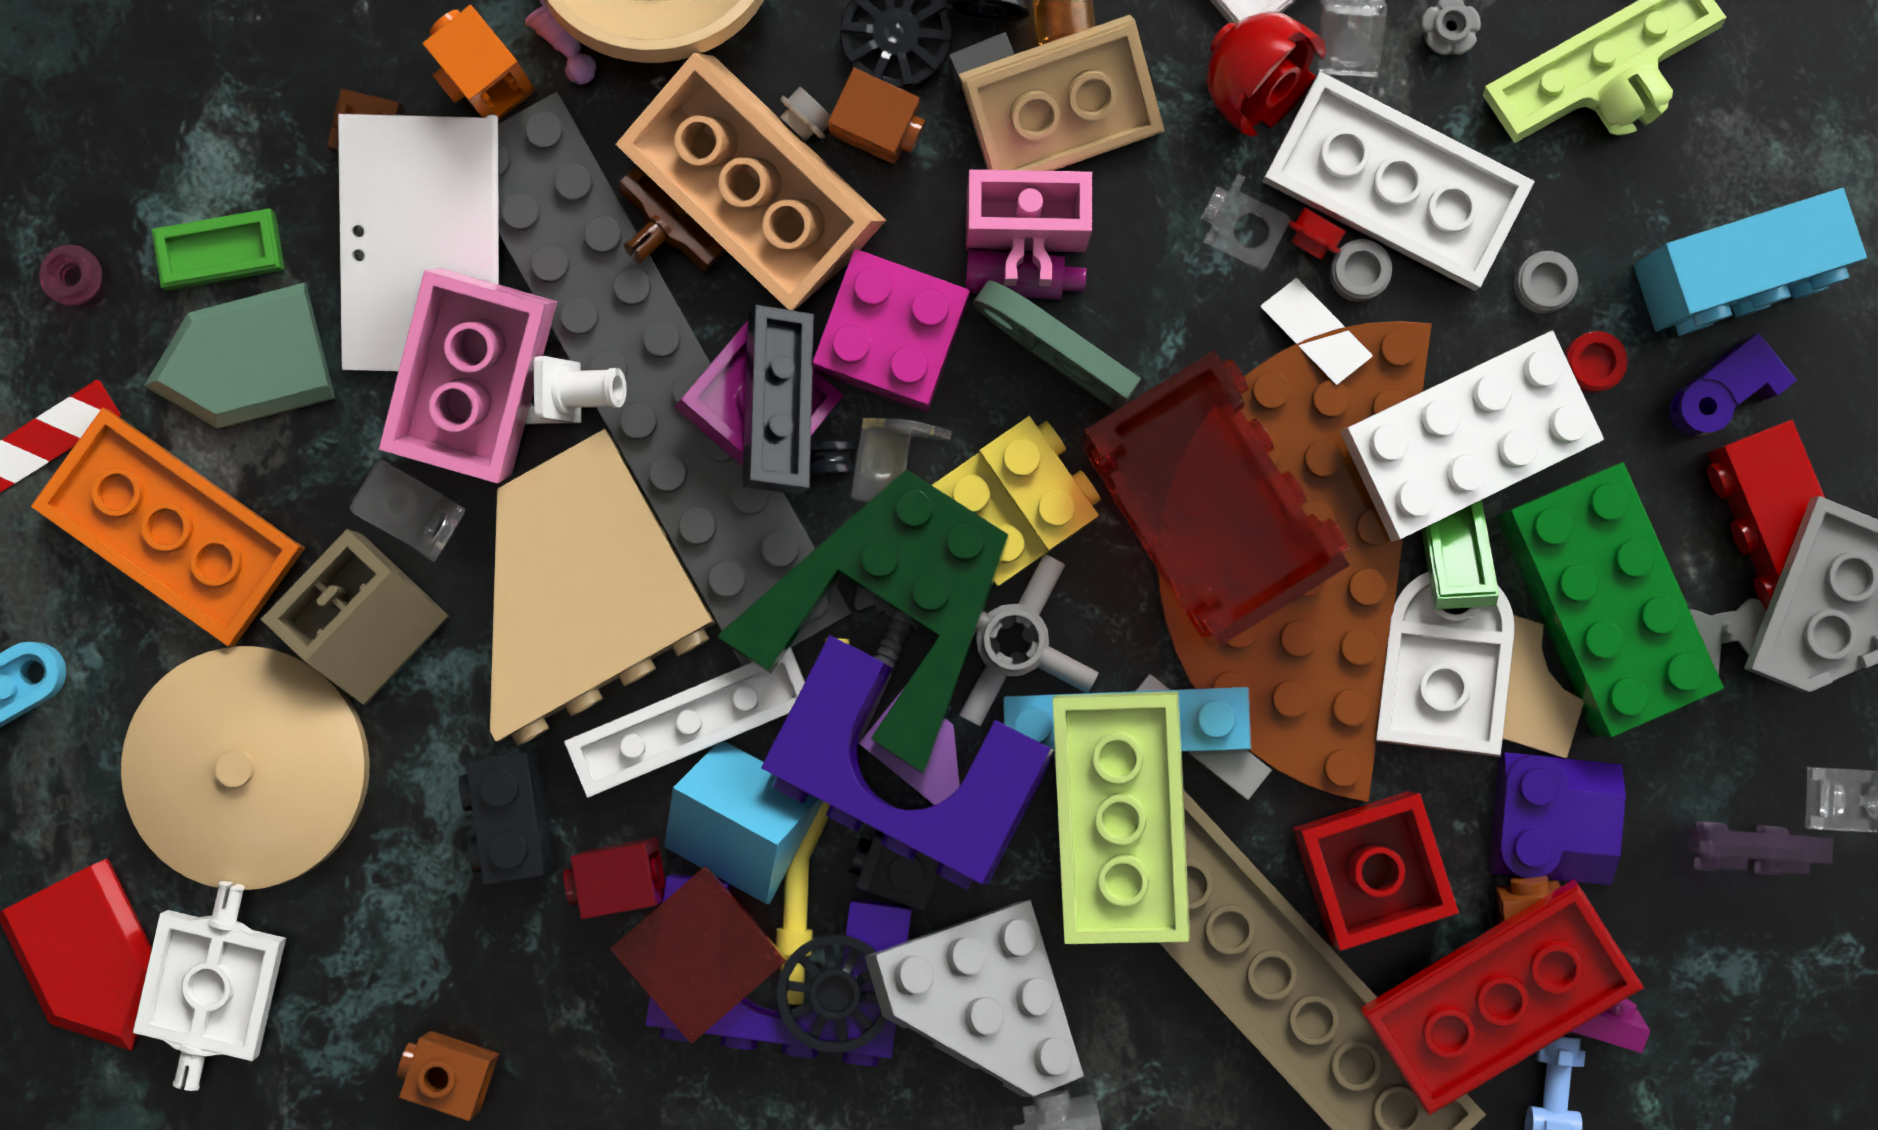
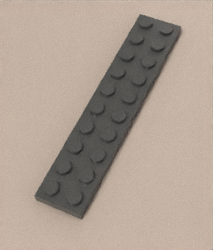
M555 92L498 124L499 234L533 295L557 301L551 327L570 361L581 362V371L608 370L609 368H619L622 370L627 387L624 404L621 407L597 406V409L723 631L813 552L815 547L783 492L742 487L743 466L674 408L711 363L650 255L642 263H638L633 260L635 253L629 256L623 244L629 241L637 232L558 92ZM833 583L791 644V648L852 615L835 583ZM733 650L742 666L752 663Z

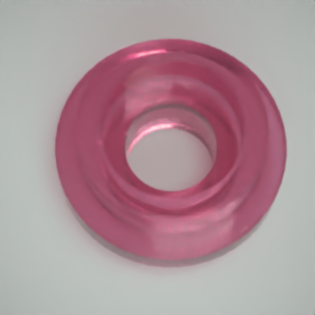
M62 245L46 255L40 266L39 279L42 289L51 299L63 305L75 306L89 301L97 293L102 282V269L99 261L90 251L77 245ZM73 266H78L81 270L80 281L74 286H67L64 281L66 271Z

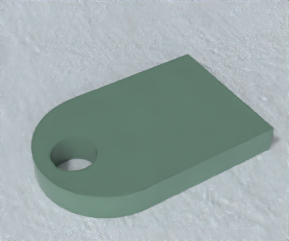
M987 281L974 299L973 304L1002 332L1119 414L1133 396L1141 380L1140 377L1020 294L997 282Z

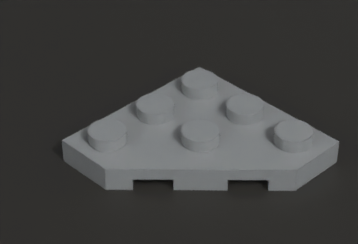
M1821 496L1810 498L1744 668L1799 692L1814 691L1833 683V680L1878 663V519Z
M1031 900L1005 906L865 956L884 1018L902 1028L912 1029L934 1042L933 1046L973 1069L979 1068L1003 1082L1002 1086L1021 1097L1036 1096L1084 1077Z

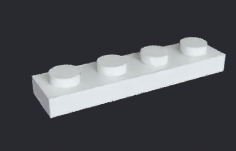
M789 647L772 674H769L752 662L564 742L587 798L789 714L805 680L792 648Z

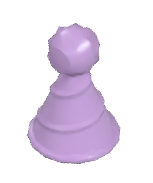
M540 0L542 6L526 18L525 25L535 30L537 35L543 37L556 51H560L568 58L564 70L566 77L571 82L578 85L589 83L595 77L597 70L595 60L590 55H586L583 52L580 53L582 48L580 42L558 24L545 6L544 1Z

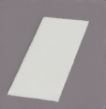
M1297 278L1260 306L1296 344L1310 337L1344 327ZM1349 331L1298 345L1336 385L1373 357Z

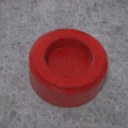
M1592 331L1585 333L1572 341L1564 353L1581 391L1585 393H1600L1614 387L1621 381L1627 369L1628 359L1624 346L1616 337L1606 332Z

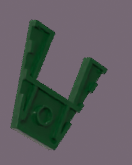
M906 469L719 634L718 638L721 642L769 674H772L839 574L938 638L871 737L872 742L924 775L930 764V757L939 732L942 730L951 704L952 695L962 667L965 665L975 630L987 603L1009 541V536L995 525Z

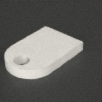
M1428 571L1415 578L1401 592L1394 605L1390 622L1377 742L1501 757L1515 625L1510 603L1499 587V598L1496 606L1472 607L1458 615L1449 614L1443 609H1434Z

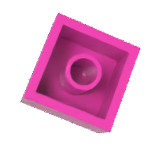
M854 248L812 362L815 371L824 376L928 413L967 308L970 290Z

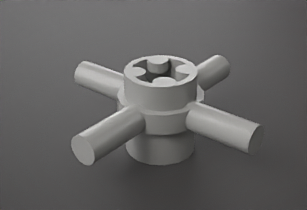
M1044 554L1018 604L1001 605L989 613L984 611L981 613L974 634H976L977 652L985 667L959 716L981 726L1006 677L1025 675L1037 667L1085 693L1090 691L1099 672L1050 647L1048 629L1041 616H1039L1064 570L1065 564ZM1013 623L1020 624L1024 627L1022 638L1025 642L1029 643L1028 649L1024 654L1014 652L1007 657L999 652L1000 644L995 639L998 630L1009 629Z

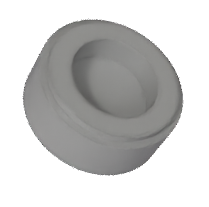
M1358 239L1348 242L1340 248L1342 251L1339 254H1335L1330 263L1329 277L1335 291L1347 300L1354 302L1371 300L1378 296L1390 282L1392 276L1391 259L1386 250L1374 241Z
M1542 251L1533 254L1519 266L1514 276V291L1520 303L1530 311L1541 314L1555 312L1567 305L1573 299L1578 288V275L1573 263L1564 255L1554 251Z

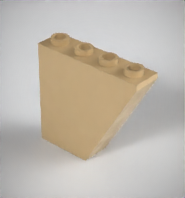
M603 429L497 488L490 732L496 742L507 741L513 738L516 745L520 746L549 730L550 728L545 719L566 708L570 716L576 715L601 701L603 697L598 689L620 678L623 685L627 686L656 670L652 659L671 648L674 649L678 657L709 640L705 629L716 624V621L616 441L608 431Z

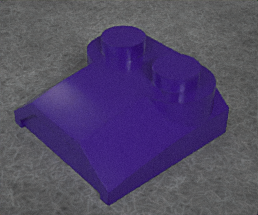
M1501 752V757L1498 758L1488 872L1524 878L1547 876L1550 880L1571 881L1575 879L1576 882L1612 885L1621 856L1626 799L1622 764Z

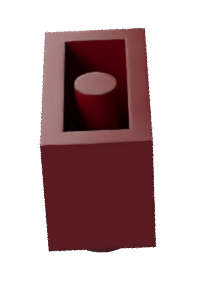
M658 837L583 851L570 857L572 868L564 869V886L569 906L579 905L581 919L656 906L663 901L666 878Z

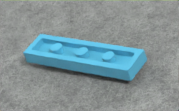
M1248 687L1082 693L1110 694L1179 691L1182 752L1252 750ZM1057 694V695H1079V694ZM1055 695L1005 696L1004 724L1055 751L1052 701Z

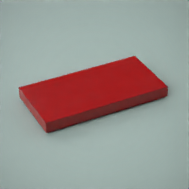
M1575 879L1362 1006L1361 1010L1419 1102L1430 1116L1644 987Z

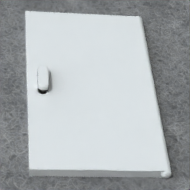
M338 114L342 370L399 371L424 270L443 268L499 285L498 117L496 115H488L486 118Z

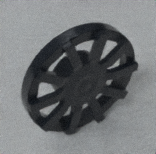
M850 0L842 17L840 37L845 58L852 69L855 67L902 90H906L927 82L942 68L952 44L951 18L942 0H927L931 5L915 15L910 12L915 0H904L902 8H895L894 0H884L886 10L882 13L868 0ZM859 7L875 20L873 25L852 22ZM938 13L943 30L920 29V23ZM850 32L873 35V40L853 51ZM920 39L941 40L940 51L935 58L919 45ZM877 49L881 56L873 72L862 65L859 59ZM914 53L928 66L911 76L907 57ZM889 59L898 60L902 78L895 79L882 76Z
M823 935L802 944L786 961L777 985L778 1008L786 1027L803 1044L823 1052H848L870 1042L885 1026L888 1019L882 1016L881 1011L873 1023L857 1007L859 1001L879 1004L876 993L860 990L861 984L871 980L869 969L856 977L851 973L861 952L866 956L877 952L868 943L849 935ZM834 944L852 947L843 968L836 967ZM821 946L824 947L827 969L821 971L806 956L807 953ZM797 962L814 977L813 984L789 980ZM790 990L809 993L810 1001L791 1010L787 999V992ZM815 1009L820 1015L811 1033L803 1030L795 1019ZM851 1014L866 1030L858 1037L848 1039L845 1017ZM828 1019L836 1020L839 1042L819 1039Z

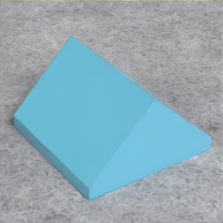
M723 741L716 744L673 787L664 847L763 903L770 904L823 801L809 794L805 803H801L772 788L771 786L776 776L761 769L763 761Z

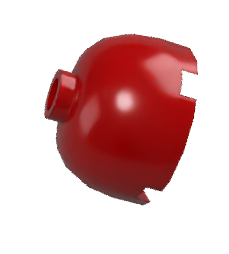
M1267 11L1248 16L1236 24L1234 22L1228 23L1216 34L1210 46L1212 55L1207 68L1206 83L1212 102L1221 115L1245 135L1250 137L1258 135L1252 126L1257 125L1261 121L1270 128L1273 127L1298 104L1311 87L1316 75L1308 70L1314 54L1322 61L1324 60L1326 53L1325 41L1307 26L1283 13Z

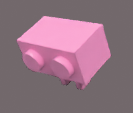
M969 169L966 191V250L1011 251L1005 264V286H1016L1017 266L1023 263L1024 251H1032V263L1039 269L1038 286H1051L1052 262L1047 252H1086L1092 233V172Z

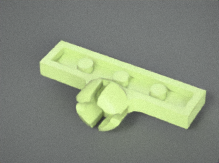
M1638 0L1486 85L1483 97L1514 143L1575 109L1588 107L1596 111L1611 134L1624 136L1637 131L1633 124L1635 120L1639 119L1644 125H1648L1668 108L1673 90L1659 71L1658 63L1722 28L1726 16L1714 0Z

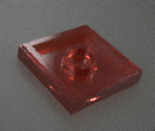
M707 865L610 948L691 1044L787 961L783 953Z

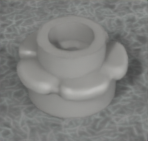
M1439 0L1437 6L1429 7L1425 11L1421 21V29L1424 32L1427 45L1434 52L1441 55H1460L1469 51L1477 41L1476 32L1481 28L1479 14L1474 7L1465 6L1463 0ZM1448 21L1456 23L1457 28L1455 31H1449L1446 28Z
M799 87L788 99L784 95L781 97L780 100L787 109L780 118L805 142L813 134L821 140L826 137L823 132L829 126L828 120L831 115L802 87Z

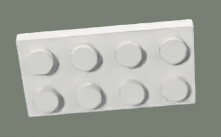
M1320 71L1262 182L1476 291L1481 287L1535 181Z
M1553 330L1340 431L1391 542L1402 539L1604 440Z

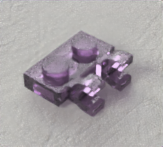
M1696 821V828L1690 827L1689 852L1701 854L1700 857L1696 856L1694 859V869L1748 870V858L1761 859L1760 861H1755L1754 873L1780 876L1786 873L1810 874V862L1832 864L1833 839L1789 834L1787 828L1780 826L1757 825L1756 832L1729 830L1727 825L1722 822Z

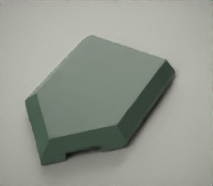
M301 283L187 313L144 386L217 429L334 400L335 395L307 284Z

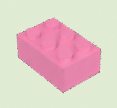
M443 268L424 270L379 450L497 484L512 476L534 393V358L544 355L557 301Z

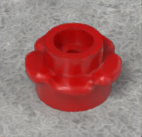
M1304 207L1296 222L1289 221V227L1297 231L1291 242L1322 260L1328 250L1335 254H1339L1342 251L1337 246L1346 231L1317 213Z

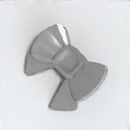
M1750 598L1736 611L1714 614L1712 616L1690 609L1718 674L1721 644L1738 641L1746 654L1750 655L1766 614V610L1760 600Z

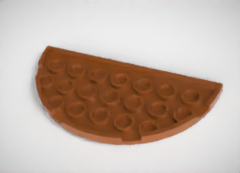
M1391 321L1338 328L1303 340L1280 351L1254 368L1222 397L1206 415L1190 439L1174 470L1164 499L1158 528L1156 567L1160 604H1162L1164 620L1173 645L1174 654L1193 689L1248 687L1252 750L1247 751L1277 771L1304 785L1333 795L1369 802L1390 622L1395 605L1403 538L1391 542L1340 431L1423 392L1432 323ZM1349 331L1373 357L1336 385L1298 345Z

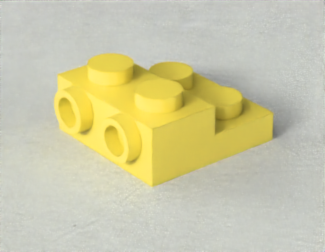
M1030 416L979 450V453L932 484L938 490L1008 534L1009 541L994 580L997 587L1096 520L1099 516L1093 505L1099 502L1101 498L1090 480L1081 470L1071 476L1058 457L1066 451V447L1058 434L1047 421L1036 426Z

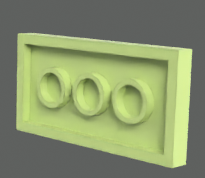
M1179 691L1055 695L1052 701L1064 943L1189 942L1190 926Z

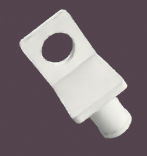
M536 356L534 358V406L532 403L530 404L525 425L581 423V407H621L625 402L627 391L626 380L622 370L619 368H609L608 370L581 371V362Z

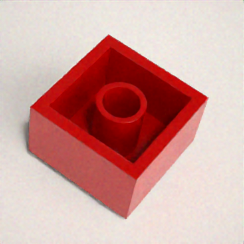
M1406 791L1292 828L1329 945L1342 951L1459 913L1420 793Z

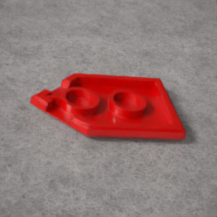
M105 859L0 911V923L49 1024L131 1051L134 1050L139 1035L133 1033L152 947L109 859Z

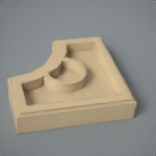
M1513 615L1515 631L1503 740L1567 759L1584 702L1581 698L1564 690L1548 671L1542 651L1544 624Z

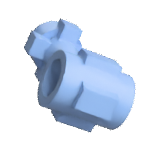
M1566 1034L1536 1052L1535 1060L1547 1063L1543 1106L1528 1107L1525 1115L1524 1130H1582L1580 1112L1568 1110L1572 1067H1584L1586 1051L1580 1049L1581 1037Z

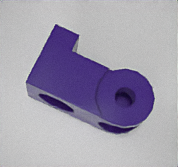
M1760 333L1743 339L1678 390L1672 397L1669 406L1670 419L1674 427L1682 434L1691 437L1704 436L1724 428L1732 419L1734 408L1756 392L1763 401L1778 396L1797 380Z

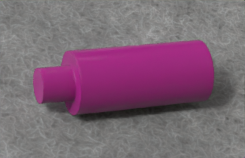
M969 249L966 289H969L970 293L979 294L987 281H994L1005 286L1004 270L1010 252ZM1024 253L1023 263L1017 266L1016 286L1005 287L1023 297L1061 300L1063 290L1085 292L1086 268L1065 266V256L1049 255L1052 262L1051 286H1038L1039 269L1032 263V254Z

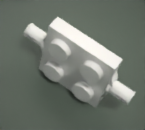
M220 881L218 883L219 888L211 916L196 917L171 910H166L160 913L133 1033L164 1040L175 1049L181 1051L175 1080L172 1084L178 1089L185 1086L184 1090L187 1091L199 1090L205 1056L224 1054L253 1061L260 1054L286 938L251 930L243 923L237 921L243 891L245 890V886L238 883L233 885L234 882Z

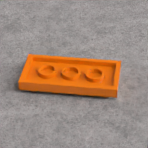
M103 407L31 505L33 509L229 647H235L305 549L115 413Z

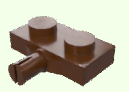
M636 166L620 181L618 191L643 214L647 223L636 235L623 244L629 256L635 253L633 260L642 263L648 255L666 241L668 244L679 248L705 273L727 253L708 232L640 167Z

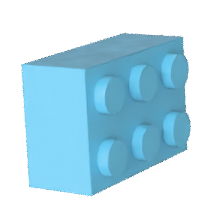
M1839 188L1666 243L1633 264L1655 332L1675 326L1678 336H1682L1714 325V322L1732 316L1731 308L1735 318H1739L1769 308L1771 304L1792 297V300H1796L1826 290L1830 285L1849 279L1847 268L1866 259L1867 255L1844 188Z

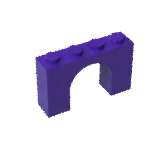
M829 635L761 766V769L776 776L771 787L801 803H805L808 795L811 794L830 804L825 815L854 831L859 832L863 822L885 833L880 842L881 845L913 861L918 851L940 862L935 873L968 890L973 880L980 884H989L1055 755V751L995 720L965 779L951 796L934 806L920 810H902L889 805L871 790L864 779L859 764L858 744L865 721L893 668Z
M674 873L667 876L646 1026L661 1027L659 1036L670 1040L696 1041L698 1032L720 1035V1045L730 1048L755 1050L757 1049L758 1041L782 1044L781 1053L786 1055L817 1058L818 1050L803 1044L789 1031L783 1022L779 1010L759 1006L747 999L736 988L727 972L723 948L732 885L724 880ZM852 898L849 907L846 935L861 939L872 946L877 952L906 942L908 940L912 907L904 904ZM844 945L841 968H843L852 947ZM862 952L851 971L855 977L868 970L865 959L866 955ZM872 979L861 984L860 990L875 993ZM859 1001L857 1005L874 1023L881 1011L879 1004ZM814 1009L795 1020L804 1031L811 1033L820 1014ZM851 1014L845 1017L848 1039L858 1037L866 1030ZM827 1020L819 1039L839 1042L836 1020ZM887 1020L882 1030L870 1042L855 1050L843 1052L842 1061L862 1066H878L879 1057L892 1059L896 1024Z

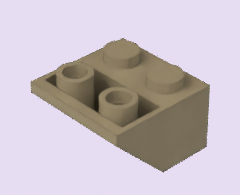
M346 529L261 620L307 664L360 703L366 705L450 616L368 538L361 533Z

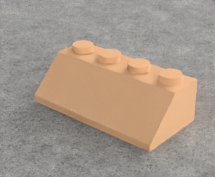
M693 53L615 144L788 310L794 311L850 262L854 248L861 250L887 221L712 55Z

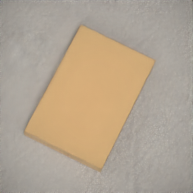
M1131 15L958 74L987 170L1053 171L1165 132L1136 22Z

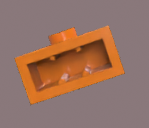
M471 4L462 12L452 10L443 15L431 27V36L423 42V45L440 66L432 74L435 80L455 104L465 97L482 118H486L488 115H496L499 121L536 91L518 61Z

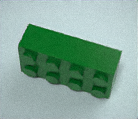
M1624 462L1603 469L1496 515L1573 693L1584 702L1581 711L1593 737L1616 736L1724 689Z

